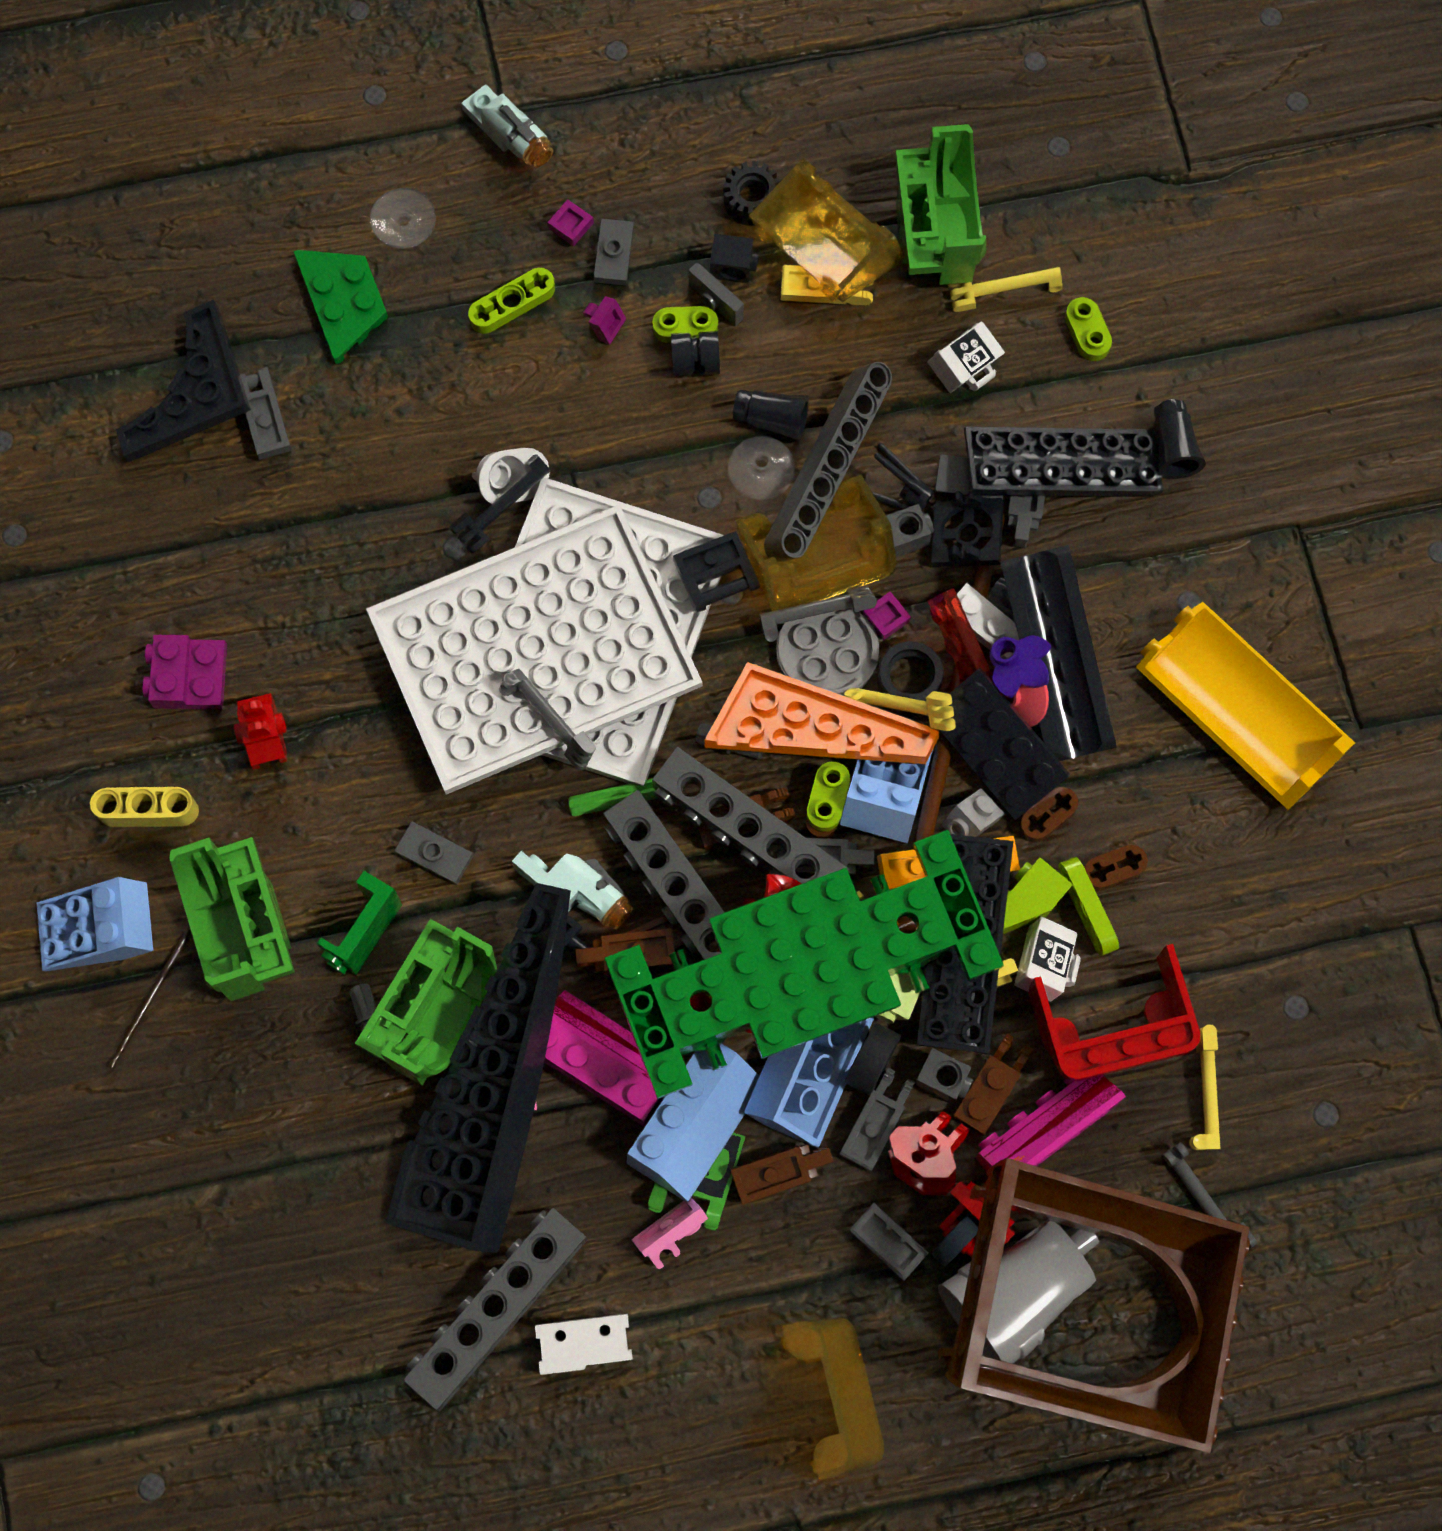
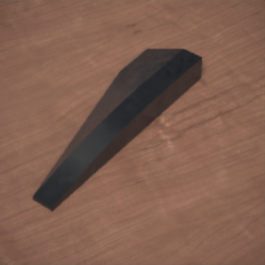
M536 883L516 923L518 930L512 942L506 944L501 954L503 960L495 976H490L484 988L487 993L481 1005L475 1007L450 1057L452 1064L446 1076L440 1078L434 1090L437 1094L429 1110H424L418 1122L421 1127L415 1139L409 1140L405 1148L386 1224L473 1251L499 1252L535 1108L550 1035L562 963L571 890Z

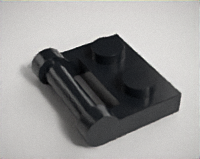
M736 531L673 555L674 564L696 613L706 610L707 605L745 590L752 592L760 588L758 578ZM738 569L741 570L743 575L741 578L703 593L698 588L700 584Z

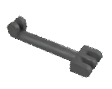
M863 585L846 589L847 595L759 614L761 630L765 639L773 642L778 638L776 624L851 607L854 612L867 610L876 606L877 599L868 586Z
M520 669L507 673L499 687L500 693L504 696H509L520 690L566 744L567 749L564 756L577 770H585L596 750V746L584 731L576 735Z
M1180 1142L1161 1156L1169 1167L1174 1169L1206 1215L1227 1220L1184 1160L1189 1155L1187 1148ZM1249 1231L1248 1238L1250 1248L1257 1245V1241Z

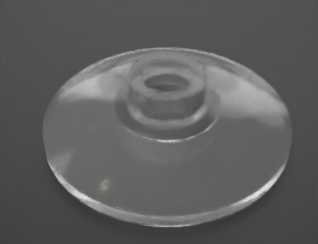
M398 188L388 191L378 198L372 207L370 222L374 234L384 244L394 248H411L421 244L431 235L436 223V214L432 202L423 193L410 188ZM402 221L410 222L406 226H399Z
M759 436L743 441L734 449L729 459L728 473L733 486L741 494L752 499L767 500L777 497L787 490L794 478L795 463L791 452L783 443L770 437ZM766 460L768 464L765 467H759L756 465V461Z

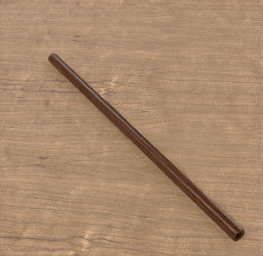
M1003 510V525L1006 517L1005 510ZM989 518L987 520L986 527H992V523L989 520ZM983 539L981 549L986 546L990 539ZM979 565L975 572L972 587L986 599L994 565ZM964 628L962 629L948 694L970 676L977 639ZM940 730L914 842L934 835L954 747ZM900 917L897 919V922L900 924L910 918Z

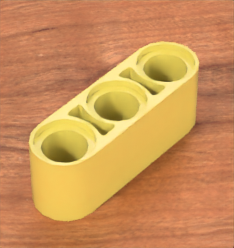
M181 787L102 788L93 794L90 801V807L94 815L104 825L109 827L187 826L196 820L199 813L196 801L187 790ZM184 800L188 802L187 807L182 812H172L173 806L178 801ZM152 801V807L149 811L142 814L137 812L141 803ZM117 802L113 812L103 814V808L107 803Z

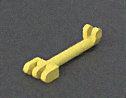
M1060 267L976 284H972V282L948 284V287L953 289L950 291L951 299L957 300L952 303L953 311L961 312L976 309L975 297L1044 283H1048L1050 292H1058L1062 290V276Z
M850 688L844 693L845 697L865 704L929 716L930 728L951 731L956 728L955 720L951 718L954 716L953 707L949 706L952 704V697L947 693L933 691L926 697V701L860 688Z
M1208 1024L1200 1028V1041L1196 1046V1051L1200 1053L1205 1134L1195 1135L1190 1138L1189 1145L1193 1150L1220 1149L1215 1051L1218 1050L1217 1030L1215 1026Z

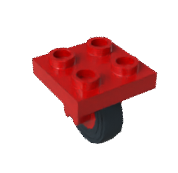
M960 1181L950 1191L960 1204L939 1226L944 1231L942 1235L945 1238L932 1252L933 1257L943 1266L948 1265L960 1252L963 1255L967 1253L971 1258L973 1256L983 1202L970 1199L971 1190L976 1185L973 1181H970L968 1185ZM967 1208L969 1210L968 1214L961 1221L957 1219ZM1011 1217L1009 1218L1005 1244L1015 1234V1231L1011 1228L1015 1221Z

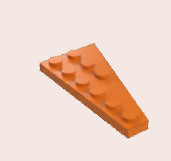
M747 662L704 742L705 748L926 764L939 738V730Z

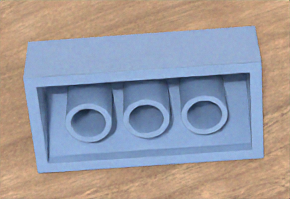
M874 1017L769 1056L744 1113L773 1130L812 1147L819 1148L845 1088L846 1077L865 1041Z
M723 1044L720 1045L727 1066L713 1071L707 1052L695 1051L686 1065L693 1085L665 1096L627 1153L628 1165L687 1203L743 1119L746 1106L760 1077L738 1053Z

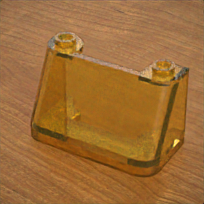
M802 158L749 215L756 225L753 231L766 244L771 240L822 285L819 289L829 300L835 302L838 299L844 302L895 268L906 255L894 234L883 225L880 228L877 223H871L836 193L828 181H824L819 176L817 177L815 167L805 158Z
M862 475L841 482L832 499L833 506L828 507L804 555L799 558L783 562H777L775 557L768 558L764 550V542L772 525L764 514L755 513L735 520L742 544L772 611L829 599L846 593V589L881 580L894 571L897 560L891 523ZM784 540V546L787 550V543Z
M827 1318L801 1321L782 1326L780 1336L784 1350H789L797 1359L805 1360L806 1364L822 1360L839 1434L822 1439L815 1447L814 1460L811 1461L815 1481L876 1465L884 1454V1442L857 1333L853 1324L844 1318Z

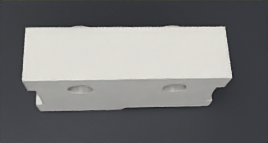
M628 1313L535 1325L536 1339L540 1338L542 1360L539 1361L540 1375L584 1370L586 1365L632 1360V1349H628L626 1328H629ZM602 1325L610 1327L608 1335L601 1333L600 1327ZM557 1331H564L566 1338L559 1340L556 1336Z

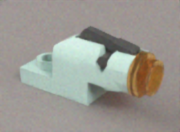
M485 84L461 103L462 110L503 152L510 149L518 158H522L527 165H533L535 168L546 164L553 155V148L550 146L551 142L547 139V136L504 94L497 96Z
M520 851L512 860L514 870L534 887L536 883L571 890L568 912L578 902V908L597 918L604 926L610 925L613 929H617L633 910V907L628 904L629 899L623 895L620 887L596 859L583 861L577 856L565 854L548 873L546 872L548 866L534 854L528 857L524 852Z

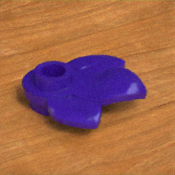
M1029 635L1020 640L1002 637L995 641L990 650V660L995 667L992 679L1000 693L1006 697L1013 698L1021 684L1028 688H1039L1048 684L1049 671L1041 659L1052 647L1048 641L1035 635ZM1008 652L1014 653L1010 658L1002 659L1004 654Z

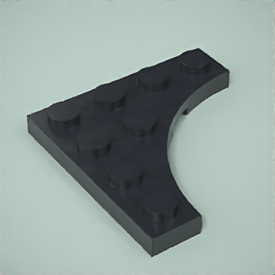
M214 300L184 312L186 322L185 348L188 352L183 369H178L174 379L167 388L169 394L156 408L151 406L133 421L116 429L123 456L128 462H132L251 410L219 306Z

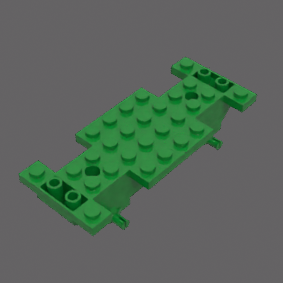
M949 830L913 843L914 850L925 874L924 878L890 890L885 875H879L878 878L876 876L870 879L876 896L860 901L846 867L709 918L708 921L721 954L688 965L684 950H678L677 955L680 963L675 952L669 954L675 971L652 979L640 944L605 957V963L656 1098L659 1099L693 1085L682 1055L693 1051H706L713 1068L712 1070L715 1071L720 1067L723 1068L727 1066L720 1045L727 1038L743 1033L749 1028L760 1056L764 1059L900 1007L901 1002L890 976L908 974L915 994L920 993L922 990L925 991L930 987L922 968L928 962L946 956L953 950H956L967 980L1002 968L1004 964ZM900 917L910 918L915 924V932L906 934L900 931L897 926V919ZM696 994H704L709 998L711 1007L704 1012L695 1011L690 1005L691 997Z

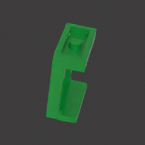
M366 871L362 872L356 883L365 899L369 902L340 946H334L323 938H320L317 942V945L323 952L321 957L327 961L326 964L342 975L347 970L354 975L358 974L402 906L393 887Z

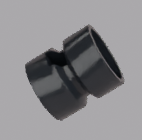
M718 331L699 332L697 337H692L690 333H671L673 377L692 376L695 370H698L701 375L720 374Z

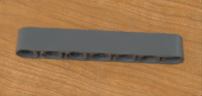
M874 362L859 367L850 374L765 539L764 550L770 560L783 562L799 558L806 552L891 385L892 373L886 364ZM784 540L787 543V550L784 546Z

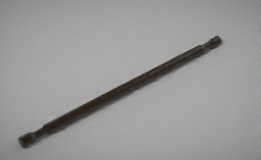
M190 925L183 932L118 1046L114 1058L110 1060L108 1067L115 1068L118 1058L127 1047L188 940L191 932Z

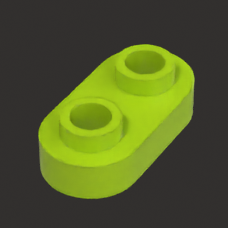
M1080 297L1072 300L1067 307L1065 321L1078 352L1086 360L1100 361L1108 355L1112 345V338L1099 307L1089 298ZM1078 310H1086L1088 314L1081 315ZM1090 338H1098L1101 343L1095 344Z
M706 306L662 308L656 312L652 321L654 335L658 340L665 343H671V333H690L692 337H697L699 332L718 331L717 314ZM699 318L707 320L705 324H699L696 321ZM667 319L674 321L672 325H665L663 322Z
M839 762L823 764L819 767L815 776L806 816L809 824L818 831L825 832L834 829L842 817L850 785V773ZM829 774H836L840 780L836 783H830L826 777ZM822 806H827L830 808L831 813L827 816H822L819 814L818 809Z

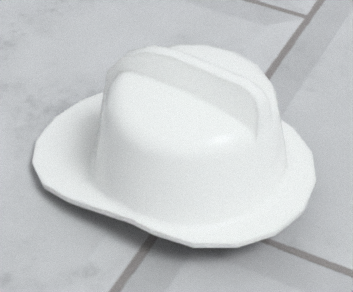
M517 448L493 452L486 455L479 462L476 472L472 473V477L477 481L480 493L484 499L493 504L532 469L527 464L530 457L537 454L549 467L548 461L542 453L533 448ZM540 481L516 502L534 498Z

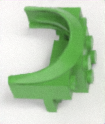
M969 124L932 127L929 148L896 150L895 153L898 179L896 214L902 264L907 263L909 275L938 273L939 285L969 283L973 280L975 266L979 264L986 254V235L982 234L976 183L973 130Z
M252 837L217 848L210 838H206L170 851L169 859L208 987L217 992H222L230 1001H234L265 990L263 983L295 973L288 951L292 947L271 881L264 873L255 840Z
M430 919L355 1042L356 1046L388 1063L393 1070L423 1086L427 1077L445 1070L451 1064L450 1057L475 1007L481 1005L487 993L484 988L490 976H495L497 973L492 946L459 927L453 932Z

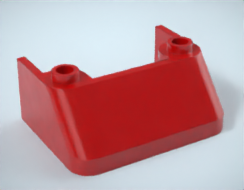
M1173 944L1166 945L1156 957L1166 991L1155 993L1146 1001L1144 1014L1147 1025L1080 1041L1077 1029L1071 1021L1060 1017L1053 1018L1041 976L1033 979L1029 986L1028 994L1040 1036L1046 1050L1064 1078L1070 1081H1082L1185 1055L1196 1048L1200 1041V1029Z

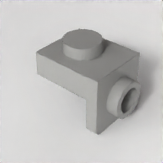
M979 789L956 805L942 822V826L945 830H949L950 834L977 837L998 822L1005 813L982 789Z

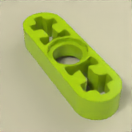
M534 268L474 302L468 311L470 325L473 330L481 334L491 333L549 300L555 292L552 273L545 268ZM539 280L541 283H545L546 288L541 290L539 286L535 287L534 282ZM523 287L526 288V292L530 293V298H526ZM509 294H516L521 298V302L516 307H507L503 304V299ZM495 303L498 304V309L502 314H498V310L494 309ZM483 312L485 315H489L490 319L485 322L482 318L479 319L478 314Z
M1073 857L1059 863L1060 874L1073 884L1068 893L1098 954L1103 956L1118 950L1119 942L1116 933L1079 858Z

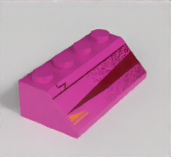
M564 990L555 1001L544 1063L645 1127L664 1097L656 1098L632 1033Z
M1103 1075L1082 1081L1065 1079L1066 1088L1058 1094H1055L1053 1090L1047 1092L1035 1102L1039 1107L1030 1115H1027L1025 1111L1019 1113L1007 1123L1010 1130L999 1137L994 1132L978 1145L982 1151L975 1158L985 1171L1005 1158L1038 1166L1115 1108L1126 1097L1125 1094Z

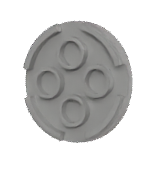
M851 607L785 622L777 639V662L783 675L844 696V693L850 688H863L872 677L879 656V641L873 625L865 615H862L860 612H854Z

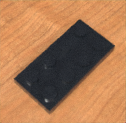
M981 668L976 670L949 693L952 697V704L949 706H952L954 716L951 718L955 720L956 728L951 731H940L1015 820L1070 776V773L1007 698L1000 693Z

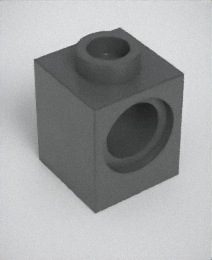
M919 504L881 517L879 532L891 559L929 546L934 527L928 513L923 514ZM910 526L915 529L916 533L906 535L900 531V528Z
M932 1048L914 1086L953 1105L958 1096L963 1099L965 1098L973 1082V1079L967 1077L972 1067ZM949 1070L955 1076V1084L952 1086L941 1085L936 1077L937 1072Z

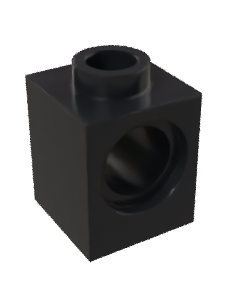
M714 234L710 274L718 280L749 283L750 272H757L759 252L753 251L754 239Z

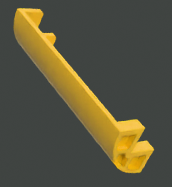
M1201 602L1193 609L1189 606L1185 607L1174 619L1178 625L1169 635L1159 642L1154 638L1140 652L1144 658L1136 668L1289 810L1335 765L1355 742L1204 602Z

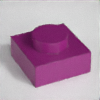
M567 199L547 223L549 230L574 247L594 224V220L590 214Z
M891 591L878 599L874 608L863 610V614L883 641L911 620V616Z

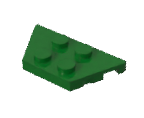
M296 250L294 254L334 362L339 364L345 359L344 354L356 343L360 345L368 337L372 329L377 328L388 318L387 311L365 256Z

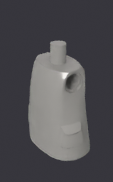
M1047 1220L1013 1246L1003 1250L982 1356L1014 1364L1019 1358L1024 1359L1037 1345L1042 1344L1046 1328L1075 1298L1085 1292L1096 1281L1094 1272L1083 1256L1099 1244L1095 1233L1080 1229L1069 1237L1057 1223ZM971 1262L958 1269L956 1275L938 1286L943 1303L958 1325Z

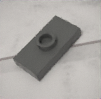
M601 219L594 283L627 286L634 222Z
M695 263L688 270L689 286L700 295L702 302L712 310L716 309L736 327L743 320L744 303L699 263Z
M414 822L410 823L395 849L396 855L456 886L474 857L472 852Z
M875 1203L870 1206L849 1230L852 1235L902 1281L911 1274L928 1254L922 1246Z

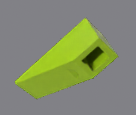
M1039 857L1034 865L1027 861L1014 877L1019 882L1011 891L1008 890L1003 934L1031 924L1040 917L1046 918L1073 884L1042 858Z

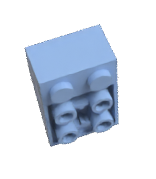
M932 752L926 764L858 759L840 825L908 843Z
M117 877L37 902L42 971L124 960L153 951L146 882Z

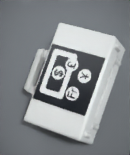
M981 321L974 324L970 330H966L942 350L934 353V356L927 362L949 393H952L964 383L970 386V390L977 391L996 376L995 369L993 370L990 364L1005 352ZM983 370L986 376L976 382L973 377Z
M1040 917L1029 926L1014 985L1029 992V986L1033 979L1041 976L1048 1001L1051 1002L1064 992L1065 987L1075 985L1081 958L1078 954H1073L1077 932L1049 919Z

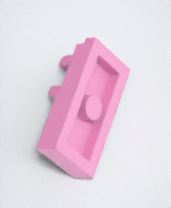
M691 1197L688 1203L682 1201L631 1240L644 1257L648 1256L656 1268L661 1269L664 1265L659 1258L660 1252L664 1249H669L675 1257L679 1256L680 1250L675 1241L697 1232L701 1224L708 1217Z

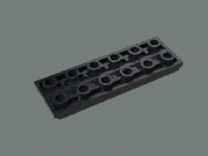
M964 427L971 492L976 495L1154 496L1163 492L1162 479L1159 475L1155 432L1153 429Z
M1069 545L1001 561L1019 640L1029 635H1035L1045 639L1052 646L1050 651L1041 658L1049 671V682L1046 684L1049 693V705L1044 718L1039 722L1044 744L1059 761L1117 748Z
M950 834L1001 957L1014 841ZM956 950L949 952L946 956L928 962L925 978L930 988L923 991L917 1045L989 1054L999 969L967 980Z

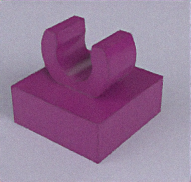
M607 296L604 297L599 306L589 303L583 312L584 316L591 318L588 324L599 341L609 345L626 321V317L616 299Z

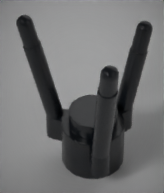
M879 443L878 449L889 460L879 453H875L874 458L906 484L899 494L904 500L902 502L869 490H864L863 495L901 510L917 504L923 510L935 491L920 480L883 443Z

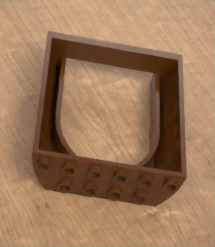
M1009 1158L1000 1160L986 1171L989 1177L983 1186L975 1185L971 1190L970 1199L983 1202L954 1348H939L937 1357L939 1362L946 1363L948 1368L945 1374L946 1378L953 1385L962 1389L1211 1453L1212 1445L1217 1438L1216 1419L1218 1408L1224 1398L1222 1385L1225 1369L1230 1362L1229 1344L1231 1332L1234 1330L1237 1322L1235 1309L1238 1294L1243 1287L1242 1269L1244 1258L1248 1254L1250 1247L1248 1238L1250 1227ZM1011 1210L1114 1239L1128 1246L1148 1261L1169 1289L1180 1319L1182 1335L1170 1354L1157 1367L1142 1377L1128 1383L1106 1387L1090 1385L982 1356Z

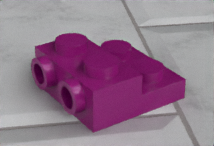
M153 635V644H147L145 649L146 663L151 665L150 677H144L143 679L144 697H149L148 700L154 709H223L227 658L226 641L191 640L188 635Z

